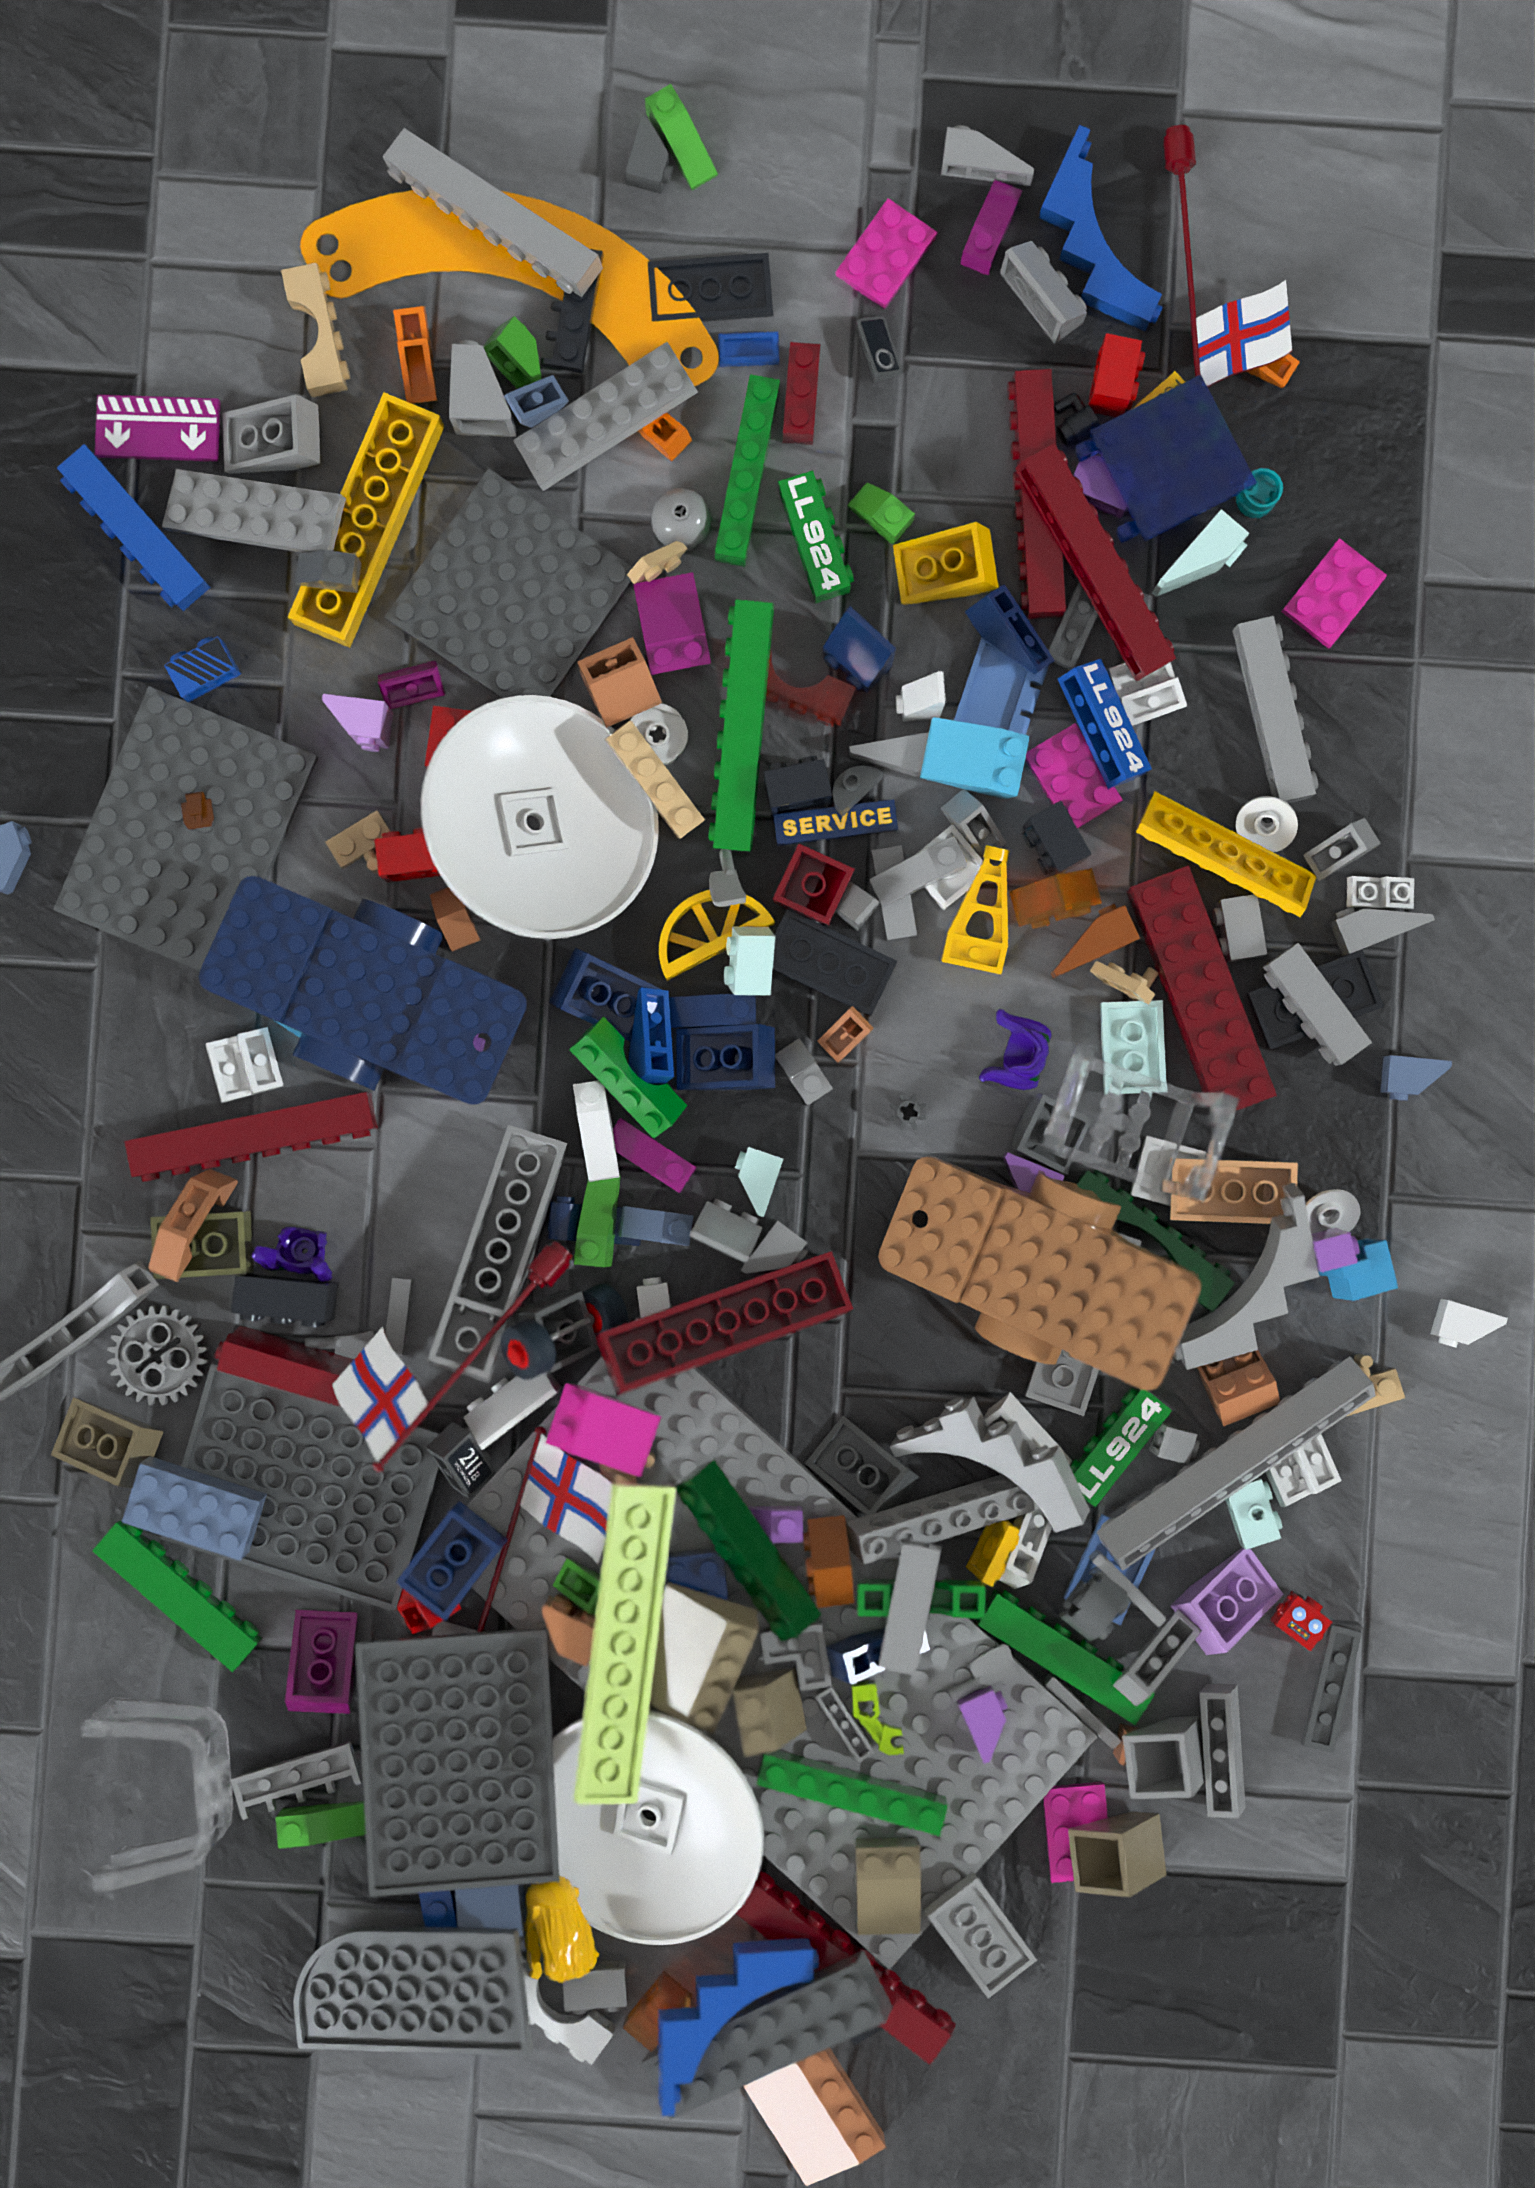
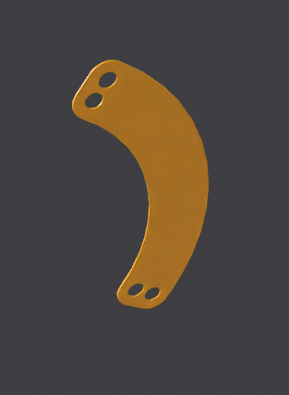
M413 190L387 194L345 207L312 222L305 229L301 237L300 247L306 263L317 262L321 272H327L331 290L326 291V294L335 298H347L380 283L405 276L429 272L465 271L491 274L516 280L542 290L563 302L565 291L556 284L555 279L550 276L546 278L540 276L534 271L532 264L526 260L522 262L516 260L508 253L506 247L501 244L498 246L493 245L483 236L482 231L477 228L474 230L467 228L459 220V216L453 212L446 214L437 207L433 199L428 196L424 199ZM502 191L587 248L603 251V269L600 274L592 324L610 340L629 366L665 342H668L679 361L681 353L688 347H695L701 351L703 360L698 367L689 369L683 366L694 386L705 382L714 374L719 361L718 350L699 316L698 318L652 322L648 262L650 261L643 254L611 231L575 212L540 199ZM331 234L337 238L339 245L334 254L322 255L317 250V241L322 235ZM340 260L348 262L352 267L351 276L343 282L335 281L330 275L331 266ZM654 268L658 315L695 312L687 300L675 301L670 297L668 286L671 281L658 268ZM673 284L671 287L672 294L677 298H684Z

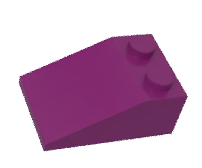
M693 572L633 584L651 675L710 664V654Z
M295 1610L285 1696L288 1711L351 1713L358 1613Z

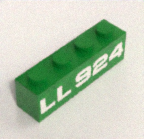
M812 470L778 481L780 498L815 604L850 593V583L854 582L853 573L850 565H844L841 554L845 553L840 535L834 536L831 526L835 525V519L831 507L825 508L822 497L826 496V492L821 478L816 479Z
M1131 1387L1122 1397L1121 1402L1124 1404L1117 1413L1112 1411L1103 1421L1102 1426L1104 1429L1098 1437L1093 1435L1084 1445L1083 1450L1085 1453L1078 1461L1076 1459L1072 1460L1070 1464L1072 1473L1085 1500L1094 1507L1098 1505L1172 1412L1169 1407L1147 1390Z

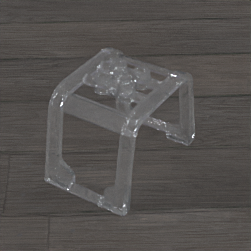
M1077 1042L1056 1106L1051 1115V1120L1042 1143V1150L1162 1193L1204 1202L1239 1099L1225 1093L1195 1092L1170 1085L1092 1057L1094 1047ZM1091 1070L1113 1079L1108 1094H1105L1100 1099L1101 1111L1097 1123L1090 1128L1092 1141L1088 1152L1085 1153L1066 1146L1065 1142ZM1124 1082L1142 1088L1137 1104L1131 1106L1128 1111L1129 1118L1124 1114H1115L1122 1105L1120 1094ZM1153 1093L1177 1102L1152 1175H1148L1128 1168L1132 1153L1140 1147L1141 1141L1139 1136L1144 1122L1150 1118L1151 1112L1148 1106ZM1193 1107L1211 1108L1209 1124L1216 1125L1217 1127L1203 1167L1194 1165L1185 1183L1169 1180ZM1111 1127L1116 1131H1126L1118 1140L1121 1150L1116 1163L1099 1157L1103 1143L1109 1140L1112 1135Z
M114 1697L82 1722V1737H135L175 1740L186 1744L193 1756L198 1833L159 1842L119 1847L111 1855V1865L99 1867L92 1875L93 1890L96 1893L190 1870L199 1865L207 1857L212 1845L226 1834L233 1817L228 1731L225 1721L218 1712L207 1706ZM156 1717L195 1721L188 1727L126 1719ZM213 1736L214 1755L208 1756L206 1742ZM218 1814V1822L213 1828V1815ZM195 1849V1851H193L191 1854L165 1859L157 1862H152L144 1865L126 1867Z

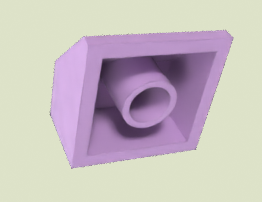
M328 694L322 695V701L354 739L356 744L361 745L362 750L380 752V748H389L393 712L384 701Z

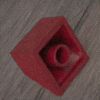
M798 844L773 897V901L775 904L786 909L788 908L806 918L829 925L855 869Z

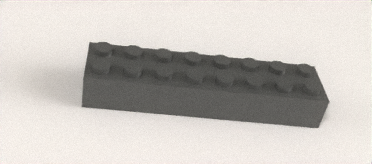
M862 1950L813 1973V1981L784 1986L748 2003L736 2012L716 2033L704 2051L692 2083L680 2084V2103H675V2116H669V2118L673 2119L885 2023L893 2006L865 1952ZM658 2045L650 2049L641 2064L659 2097Z

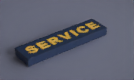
M894 799L855 804L843 817L835 807L773 815L777 846L898 831Z

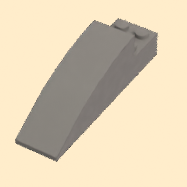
M511 1125L507 1126L428 1357L431 1365L455 1372L523 1292L529 1274L527 1267L534 1258L567 1143ZM513 1314L463 1371L462 1375L490 1383L501 1350V1335L508 1327L512 1326Z

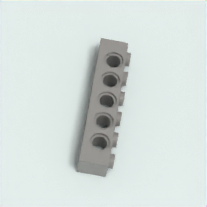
M1001 1474L846 1522L850 1551L863 1564H867L901 1553L904 1543L924 1546L1033 1512L1035 1508L1033 1499L1011 1479Z

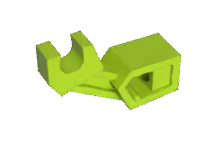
M875 1680L853 1683V1717L859 1719L877 1742L879 1751L887 1755L904 1754L903 1744L895 1746L890 1742L892 1737L902 1736V1729L885 1723L882 1725L877 1718L880 1715ZM873 1700V1711L870 1714L867 1711L860 1710L858 1706L859 1701Z

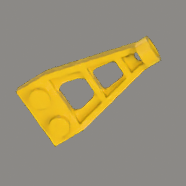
M986 845L983 855L984 859L947 931L941 958L942 962L1002 974L1008 948L1006 862L1008 861L1010 850ZM990 859L1000 861V864L993 866L990 863ZM987 880L995 882L998 886L997 901L993 906L980 904L976 900L981 884ZM985 911L993 917V935L989 939L969 936L966 933V925L974 912Z

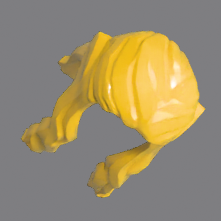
M560 1876V1881L532 1883L525 1895L527 1918L524 1925L526 1933L524 1945L527 1950V1960L530 1968L529 1977L532 1979H539L542 1974L540 1964L541 1951L544 1958L545 1975L549 1979L560 1983L574 1978H581L583 1975L588 1974L594 1968L597 1957H599V1953L594 1946L591 1926L583 1915L577 1900L579 1888L573 1887L571 1882Z

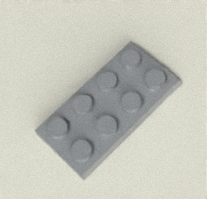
M971 1872L923 1910L988 1999L1037 1961L974 1872Z

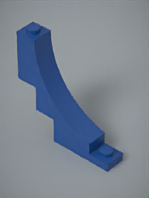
M1079 125L1044 200L1039 218L1070 232L1059 260L1091 274L1081 296L1084 303L1146 331L1149 322L1155 324L1163 306L1158 305L1162 294L1135 278L1115 257L1102 235L1092 201L1091 176L1093 163L1085 160L1092 144L1087 141L1090 129Z
M808 1938L733 1943V1974L696 1976V2007L658 2010L659 2106L662 2116H675V2103H680L681 2099L680 2084L692 2083L704 2051L716 2033L736 2012L765 1993L787 1985L813 1981V1969H818L817 1950L812 1948Z

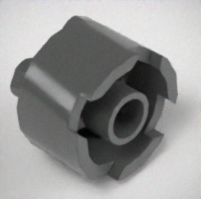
M1096 1567L1089 1573L1093 1577L1087 1583L1080 1580L1065 1600L1063 1605L1067 1608V1611L1059 1613L1061 1619L1089 1641L1095 1640L1098 1637L1104 1640L1114 1627L1111 1623L1118 1613L1120 1615L1123 1614L1132 1601L1127 1597V1591Z

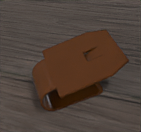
M203 791L185 794L186 802L181 803L183 822L188 830L212 826L214 815L211 799H206Z

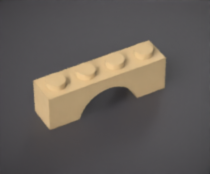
M317 262L281 270L287 300L292 309L311 315L318 323L317 342L310 353L300 359L308 392L313 398L347 390L345 380L350 379V373L346 360L341 361L339 350L344 349L340 331H334L332 321L337 320V314L333 301L328 302L326 291L331 290L327 272H321Z
M631 720L604 739L648 795L659 814L677 838H682L705 820Z

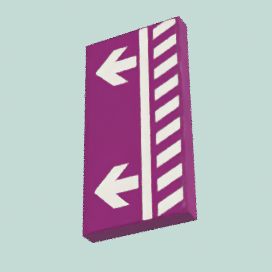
M97 395L95 456L97 458L218 461L221 402L218 398Z

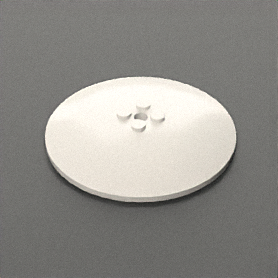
M519 695L502 698L475 709L461 719L442 739L428 765L422 789L421 817L425 839L434 864L450 889L467 907L486 921L506 931L533 938L556 939L581 935L594 930L620 914L635 899L651 871L656 855L659 834L657 808L604 740L616 730L611 726L606 728L603 720L592 712L568 701L548 696ZM531 815L539 820V830H532L528 827L526 822L527 816Z
M648 1711L637 1803L577 1804L574 1801V1792L584 1718L573 1722L552 1738L559 1876L568 1879L573 1887L579 1888L577 1900L589 1925L603 1933L629 1942L647 1945H668L702 1937L728 1921L743 1905L755 1884L762 1862L764 1836L758 1804L750 1785L736 1763L719 1745L698 1729L668 1715ZM648 1809L654 1812L656 1820L650 1821L646 1819L642 1810Z

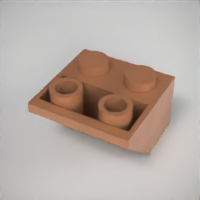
M633 637L577 661L582 680L606 728L662 703L646 661Z
M1258 1350L1197 1367L1210 1402L1223 1426L1276 1406L1280 1402L1276 1381Z
M556 1594L555 1597L549 1595L542 1609V1614L557 1654L587 1667L592 1653L596 1615L573 1606V1601L563 1595Z

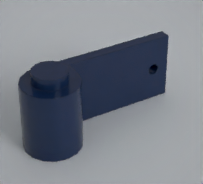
M557 1196L556 1202H550L547 1239L576 1241L583 1204H576L575 1197ZM617 1207L614 1244L640 1246V1239L619 1237L623 1207Z

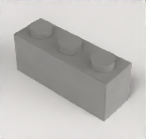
M1177 1610L1158 1628L1113 1686L1137 1707L1154 1692L1197 1638L1201 1630L1182 1612Z

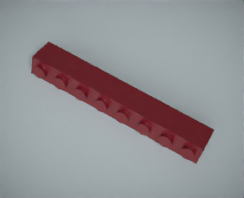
M1052 369L1015 371L1012 381H1008V400H1013L1014 411L1009 412L1010 430H1015L1016 441L1011 442L1012 460H1017V466L1024 459L1053 443L1056 445ZM1016 471L1013 472V489L1019 490V502H1015L1014 511L1015 520H1020L1021 532L1016 533L1017 550H1022L1023 562H1018L1019 581L1024 580L1025 592H1020V608L1022 611L1026 610L1027 619L1062 618L1066 612L1063 552Z
M1053 443L1024 459L1015 469L1135 681L1143 679L1175 660L1174 647L1171 641L1164 637L1158 627L1159 621L1153 611H1149L1145 604L1141 588L1134 584L1128 574L1129 568L1127 563L1115 551L1111 535L1102 528L1098 520L1096 508L1091 503H1088L1085 498L1083 486L1080 480L1072 475L1064 452Z
M369 1092L124 1142L131 1177H141L142 1182L161 1179L160 1173L171 1171L172 1176L190 1173V1167L201 1165L202 1170L220 1167V1161L232 1159V1164L250 1161L251 1154L262 1152V1157L265 1158L280 1155L281 1148L292 1146L293 1152L310 1149L311 1142L322 1140L323 1145H330L341 1142L340 1136L352 1134L353 1139L371 1136L370 1130L378 1129L372 1095Z
M765 1872L758 1873L749 1896L735 1913L768 1940L808 1938L812 1948L816 1949L818 1954V1969H813V1973L863 1950L853 1945L845 1933L840 1930H834L826 1924L824 1918L819 1913L813 1910L809 1911L800 1904L799 1899L793 1893L778 1887L773 1878ZM863 1950L893 2006L886 2022L879 2026L931 2065L952 2036L957 2024L953 2022L951 2016L946 2011L940 2008L936 2009L927 2002L926 1997L920 1991L910 1989L901 1982L898 1974L890 1969L883 1968L876 1962L871 1953Z

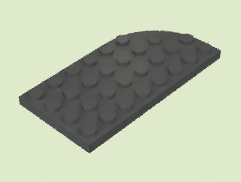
M365 1926L349 1929L333 1936L309 1958L296 1984L294 2021L298 2049L529 2056L533 2051L518 1929Z

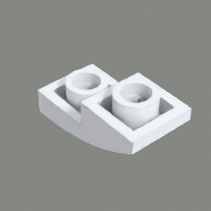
M1347 877V908L1414 909V878Z

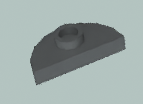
M861 765L849 768L841 773L834 782L832 792L834 806L838 813L843 817L883 778V772L875 767Z

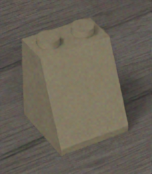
M796 1667L738 1677L733 1693L745 1756L776 1751L807 1730Z
M1132 1811L1068 1829L1075 1892L1131 1897L1167 1875L1159 1813Z

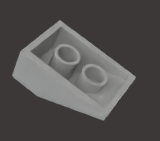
M295 394L222 413L224 469L226 473L298 470L321 464L317 404Z
M715 1198L713 1203L707 1201L689 1236L747 1263L763 1228L757 1225L760 1219L744 1211L740 1217L730 1212L731 1205Z

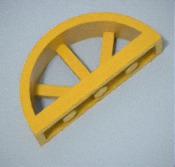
M710 890L699 892L687 898L673 910L664 924L659 942L660 964L667 981L726 950L727 938L732 937V927L734 926L740 904L730 905L720 937L717 936L701 906L704 902L712 901ZM746 895V902L742 904L753 910L758 917L739 927L773 926L775 921L769 912L758 901ZM690 909H693L710 942H702L673 933L672 931L680 918ZM669 941L695 949L671 963L668 962Z

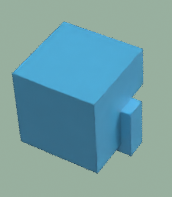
M1371 1238L1357 1240L1360 1253L1356 1254L1358 1263L1325 1272L1318 1271L1319 1276L1328 1277L1332 1296L1337 1299L1355 1301L1398 1288L1387 1240Z

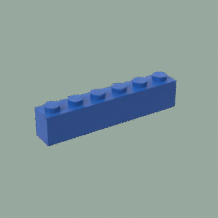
M85 444L57 467L64 476L60 479L61 483L71 494L77 491L83 497V500L80 502L82 507L92 517L97 513L104 521L99 526L111 539L116 536L123 543L119 549L131 562L135 559L139 561L143 566L139 570L140 573L151 585L157 582L161 586L163 591L159 594L171 608L176 604L184 611L211 588Z

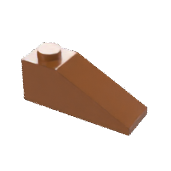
M1114 903L1099 910L1100 916L1092 921L1051 972L1052 978H1056L1139 940L1140 937L1126 906L1117 908Z

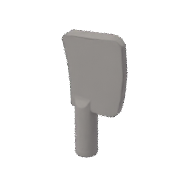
M722 849L719 852L722 871L710 873L709 890L713 904L718 907L745 903L746 894L739 882L737 870L734 868L731 850Z
M370 1329L359 1333L336 1335L335 1337L305 1338V1346L316 1349H335V1354L355 1359L375 1336V1331Z
M1002 1644L976 1657L969 1664L974 1677L948 1690L953 1702L978 1689H984L994 1683L1017 1677L1018 1672L1009 1647Z

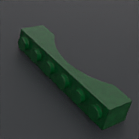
M1096 1169L1092 1173L1089 1170H1084L1075 1184L1084 1190L1093 1191L1103 1202L1121 1206L1116 1220L1133 1225L1150 1235L1163 1247L1174 1264L1194 1273L1201 1285L1200 1294L1196 1302L1208 1311L1214 1312L1235 1284L1229 1278L1232 1273L1218 1262L1214 1266L1204 1259L1207 1254L1196 1245L1192 1244L1188 1247L1180 1241L1182 1235L1171 1226L1167 1225L1166 1228H1163L1155 1222L1158 1216L1148 1208L1143 1206L1141 1210L1131 1203L1134 1198L1123 1189L1118 1188L1115 1191L1108 1186L1109 1179Z

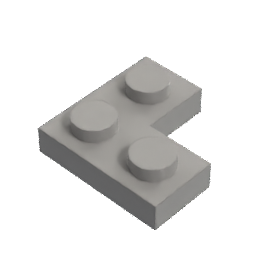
M822 1622L812 1623L800 1636L781 1642L771 1630L760 1631L765 1665L796 1660L801 1691L832 1686Z

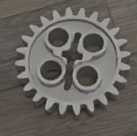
M156 1305L149 1306L148 1314L143 1308L138 1309V1319L133 1315H127L126 1319L129 1325L118 1324L117 1327L122 1334H115L110 1337L113 1341L117 1342L116 1346L107 1348L109 1352L115 1353V1358L108 1360L107 1363L116 1364L117 1367L110 1375H120L121 1379L116 1386L127 1385L126 1396L137 1392L136 1402H141L146 1396H148V1405H154L157 1397L161 1405L168 1404L169 1396L173 1402H177L180 1400L179 1391L183 1395L188 1396L191 1394L188 1385L193 1387L200 1385L195 1376L206 1375V1372L200 1368V1365L209 1363L207 1358L202 1357V1353L210 1350V1348L201 1346L200 1342L207 1336H197L195 1332L201 1325L195 1324L190 1326L189 1322L192 1316L186 1315L181 1319V1309L179 1308L175 1309L171 1314H169L168 1305L162 1306L160 1313H158ZM159 1325L164 1326L168 1331V1337L164 1342L159 1341L155 1335L156 1328ZM180 1338V1343L162 1354L161 1360L152 1362L140 1373L136 1371L140 1365L153 1358L157 1354V1350L166 1348L174 1339ZM134 1344L142 1347L143 1356L140 1361L135 1360L131 1355V1348ZM177 1350L183 1351L186 1355L184 1366H179L174 1361V1354ZM152 1369H157L162 1375L159 1385L153 1384L149 1379Z

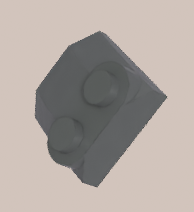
M1038 1093L1028 1103L1012 1138V1149L1068 1175V1169L1093 1119L1044 1094Z

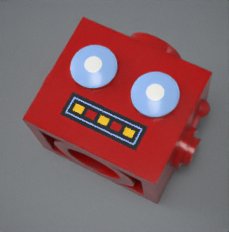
M1293 1591L1289 1593L1283 1603L1277 1606V1611L1270 1619L1278 1628L1310 1652L1317 1642L1322 1640L1325 1631L1332 1623L1331 1620L1320 1613L1323 1606L1309 1596L1303 1600Z

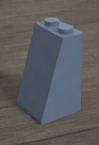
M524 1884L455 1890L458 1928L518 1929L519 1937L523 1936L527 1918Z

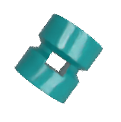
M1259 468L1252 471L1237 491L1236 504L1238 509L1250 518L1266 516L1279 501L1283 493V483L1280 476L1268 468Z

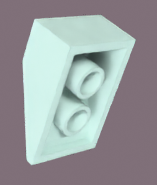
M1221 509L1161 578L1152 593L1157 597L1219 571L1224 564L1230 567L1247 547V544L1243 541L1249 535V532Z

